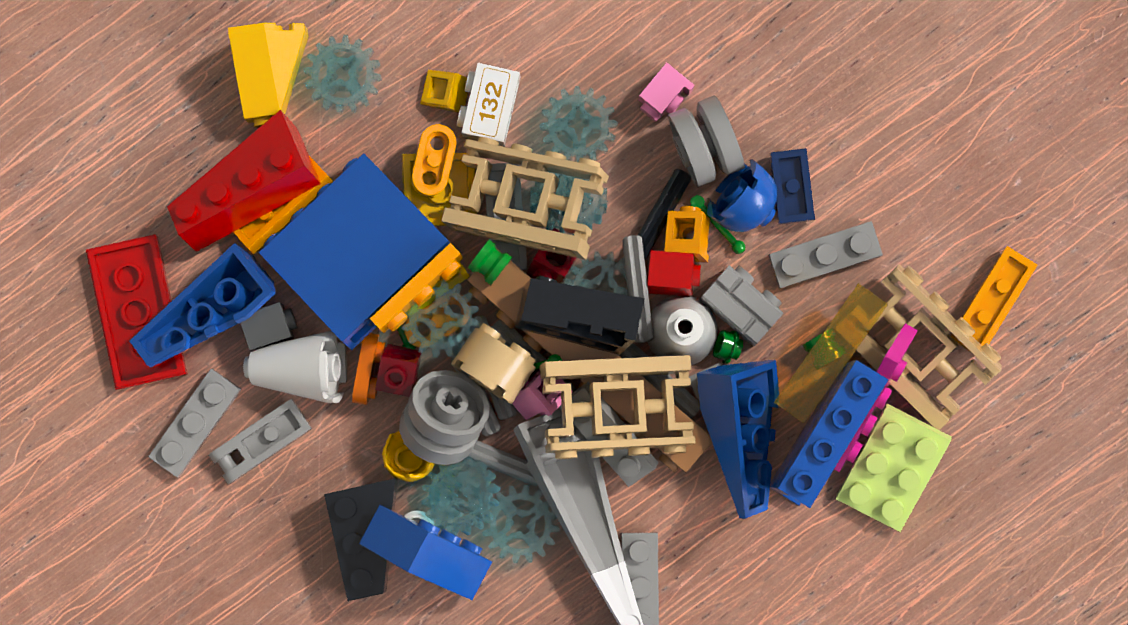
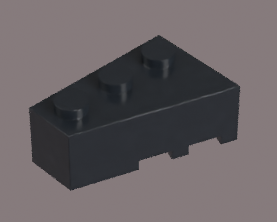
M538 276L536 279L531 278L524 286L515 328L620 355L636 341L645 298L561 284L552 278Z
M397 478L324 494L347 601L375 596L387 591L390 561L359 543L379 505L392 511L395 510Z

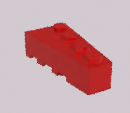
M279 110L170 203L167 208L178 235L198 252L320 185L321 182L297 127Z

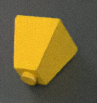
M258 23L228 28L243 116L248 123H254L255 128L261 127L279 110L284 114L286 113L309 37L305 24H289V30H283V27L276 26V23Z

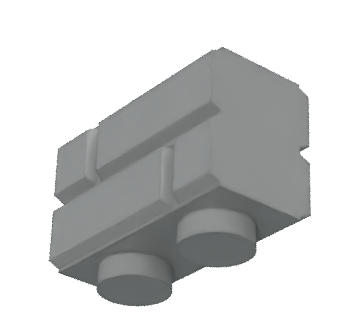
M729 265L699 300L706 304L732 329L738 331L739 335L754 347L783 315V312L779 309L782 302L767 289L761 293L751 285L755 279L741 266L734 270Z

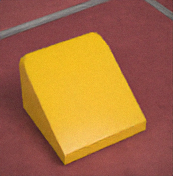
M428 70L420 104L459 113L461 105L465 106L468 95V92H465L467 77L458 73Z

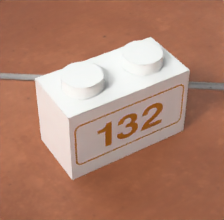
M477 63L476 72L469 71L465 92L470 93L468 106L461 105L457 120V126L462 127L461 133L463 137L478 140V137H487L498 141L500 146H505L521 78L520 72Z

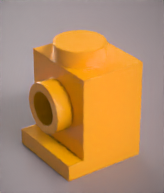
M682 206L680 211H668L664 251L693 253L695 262H708L707 248L710 218L700 208L693 206ZM694 231L693 239H686L687 234Z

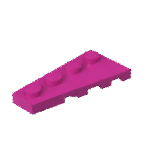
M904 324L885 355L877 373L887 378L888 382L834 470L840 472L846 460L853 463L863 446V444L858 442L860 435L863 434L868 437L878 417L872 415L875 408L883 409L893 391L887 388L891 379L897 382L907 365V362L902 359L918 332L915 328Z

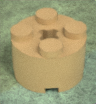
M482 323L479 329L474 328L451 365L460 372L463 370L469 374V378L474 380L475 383L498 398L505 399L507 403L512 405L536 369L534 366L536 360L530 356L531 354L514 342H512L510 347L506 346V340L500 337V333Z

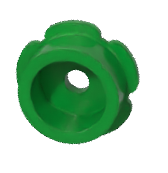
M721 330L717 336L713 348V356L722 359L723 364H729L731 359L737 360L742 352L743 340L739 339L738 331L729 332Z

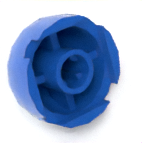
M753 159L749 160L750 166L745 164L744 169L726 176L715 190L718 193H722L716 204L711 200L708 204L707 214L729 231L747 232L757 228L759 225L762 227L766 226L776 213L774 209L777 202V186L775 181Z

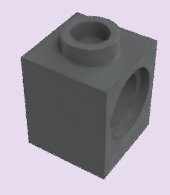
M280 302L257 310L249 319L241 322L250 351L294 339L292 330L298 328L292 309L285 310L284 304Z

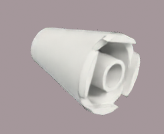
M671 296L659 302L651 311L653 339L648 342V345L656 357L690 355L691 365L702 361L712 351L717 339V323L710 308L701 300L695 297ZM679 322H688L692 328L691 332L688 334L681 333L678 330Z
M332 331L264 346L252 350L250 355L245 357L243 364L244 375L255 386L325 403H339L344 394L337 393L339 383H346L347 380L346 347L344 343L337 342V336Z

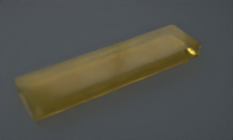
M858 283L774 403L804 423L888 304Z

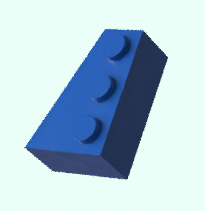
M379 505L359 543L403 570L470 600H473L492 564L491 560L480 555L483 549L480 546L466 539H463L461 544H459L462 538L443 528L439 534L440 528L424 519H420L419 523L414 522L382 505Z

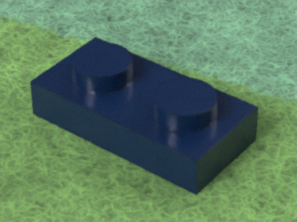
M807 148L771 152L772 178L777 186L776 211L778 225L814 221L815 214Z

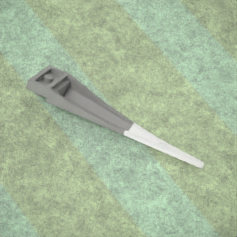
M561 409L556 410L550 416L542 415L518 424L513 430L528 460L526 465L618 625H643L617 535L600 459L593 458L591 451L577 452V458L555 459V453H545V446L547 445L545 430L563 428ZM574 424L573 436L559 437V443L588 440Z

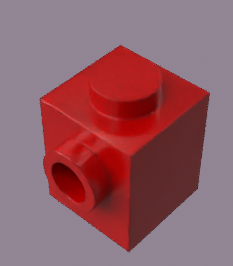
M651 250L647 285L649 294L692 297L693 286L700 287L701 265H695L694 254Z

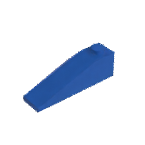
M234 243L130 340V343L147 366L153 367L249 319L276 294L274 281L254 256Z
M776 360L721 365L697 373L700 410L739 518L746 519L768 510L772 465L767 461L768 446L770 441L775 442L776 434L775 429H770L772 408H778L780 396Z

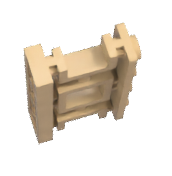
M478 137V141L466 139L464 147L467 149L466 155L463 154L461 161L467 167L477 169L469 198L451 195V208L445 207L441 221L454 231L586 260L590 248L587 244V239L591 237L592 230L587 225L576 222L584 193L600 196L603 194L604 189L602 185L607 183L609 176L600 168L601 164L586 158H579V162L566 160L565 155L553 151H545V155L532 153L533 150L520 144H512L511 148L499 146L498 141L487 137ZM480 157L516 165L506 164L502 182L500 183L489 180L493 165L487 159ZM549 172L577 177L574 178L569 197L556 195L560 179L555 174ZM517 178L544 183L536 214L509 208ZM484 194L497 197L493 212L498 217L506 219V221L464 211L468 210L479 213ZM551 209L565 211L561 227L566 232L573 233L574 236L532 227L531 225L546 228Z
M898 264L882 281L894 295L871 317L857 305L837 324L835 329L878 370L887 352L857 321L859 320L870 330L884 317L897 330L884 345L888 350L904 324L914 328L921 321L945 346L922 368L905 353L902 360L906 361L907 365L899 380L896 382L891 379L890 384L934 428L940 430L960 409V406L949 394L971 373H974L986 385L1001 371L1002 365L998 362L1001 356L988 343L982 346L973 337L976 333L975 330L962 317L956 320L947 311L950 307L949 304L937 292L934 291L930 295L920 285L924 280L912 267L907 266L904 269ZM898 281L934 315L933 318L921 308L907 321L893 307L906 294V291L897 283ZM950 332L986 366L985 369L973 359L958 372L945 359L958 345L949 335ZM935 368L949 382L936 395V398L945 407L943 408L908 373L911 372L921 382Z
M690 355L550 361L541 364L542 393H561L563 428L545 430L547 441L545 453H555V459L577 458V452L591 451L593 458L614 456V450L628 449V456L649 455L650 448L663 447L664 454L686 453V446L696 444L695 436H693L692 432L694 424L693 422L675 423L673 388H686L691 385L688 372L691 370ZM676 375V379H664L661 381L662 399H645L644 380H628V376ZM604 377V382H593L589 385L590 402L572 403L571 383L556 384V380ZM633 390L635 425L603 426L601 391ZM663 413L664 432H679L680 437L632 439V434L647 432L646 414ZM574 417H591L592 436L607 435L608 440L559 443V437H571L574 435Z

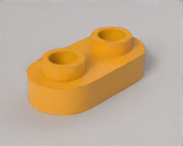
M435 124L429 126L424 130L419 139L411 173V184L414 190L422 196H435L443 191L448 183L456 148V137L453 131L445 125ZM439 138L443 143V148L441 150H434L430 144L431 139ZM424 173L433 174L435 177L433 185H426L423 182L422 176Z

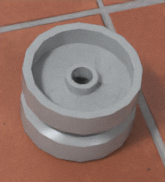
M715 95L697 103L696 112L700 126H698L693 114L686 108L672 112L667 116L677 152L697 188L715 180L716 170L712 157H714L719 169L727 176L745 168L744 159L735 133L720 101Z
M447 370L430 372L421 377L413 388L408 403L400 417L399 432L404 444L414 455L423 460L440 465L458 463L468 457L474 448L489 417V402L484 391L475 381L461 373Z

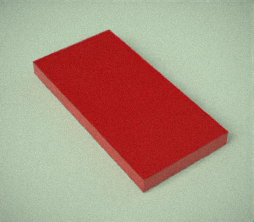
M153 234L86 249L115 390L187 375L183 352L153 367H149L130 343V340L172 302L158 235Z

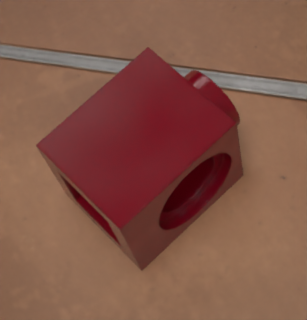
M554 227L551 229V231L563 233ZM538 250L526 274L533 279H536L538 276L549 277L556 280L557 283L563 284L577 258ZM547 259L556 261L560 266L550 264Z
M387 343L381 356L375 390L410 397L417 382L422 351Z

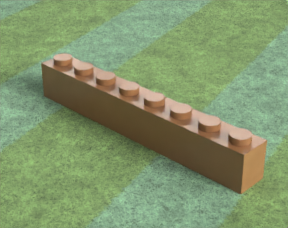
M510 260L491 286L485 282L484 276L481 273L474 272L467 280L472 285L468 292L483 305L488 301L499 309L496 316L512 329L516 324L524 286L531 278ZM523 330L526 333L523 340L537 353L545 349L550 355L558 354L562 361L621 358L618 354ZM628 376L629 381L644 380L645 399H662V393L643 376ZM604 377L581 378L577 388H580L587 382L590 384L593 382H604ZM633 390L601 391V397L622 421L625 420L630 425H635ZM674 405L675 423L693 422L694 429L692 432L693 436H695L696 444L686 446V453L664 454V447L657 448L662 452L658 459L674 473L678 468L686 473L712 444L710 435ZM663 413L646 414L647 432L634 434L638 439L680 437L679 432H664Z

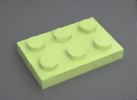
M886 403L840 487L836 500L901 532L947 450L952 436Z

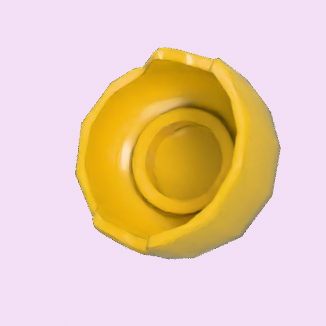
M399 431L388 436L383 448L382 458L384 467L394 478L414 482L424 478L433 470L435 463L427 462L414 455L404 444Z

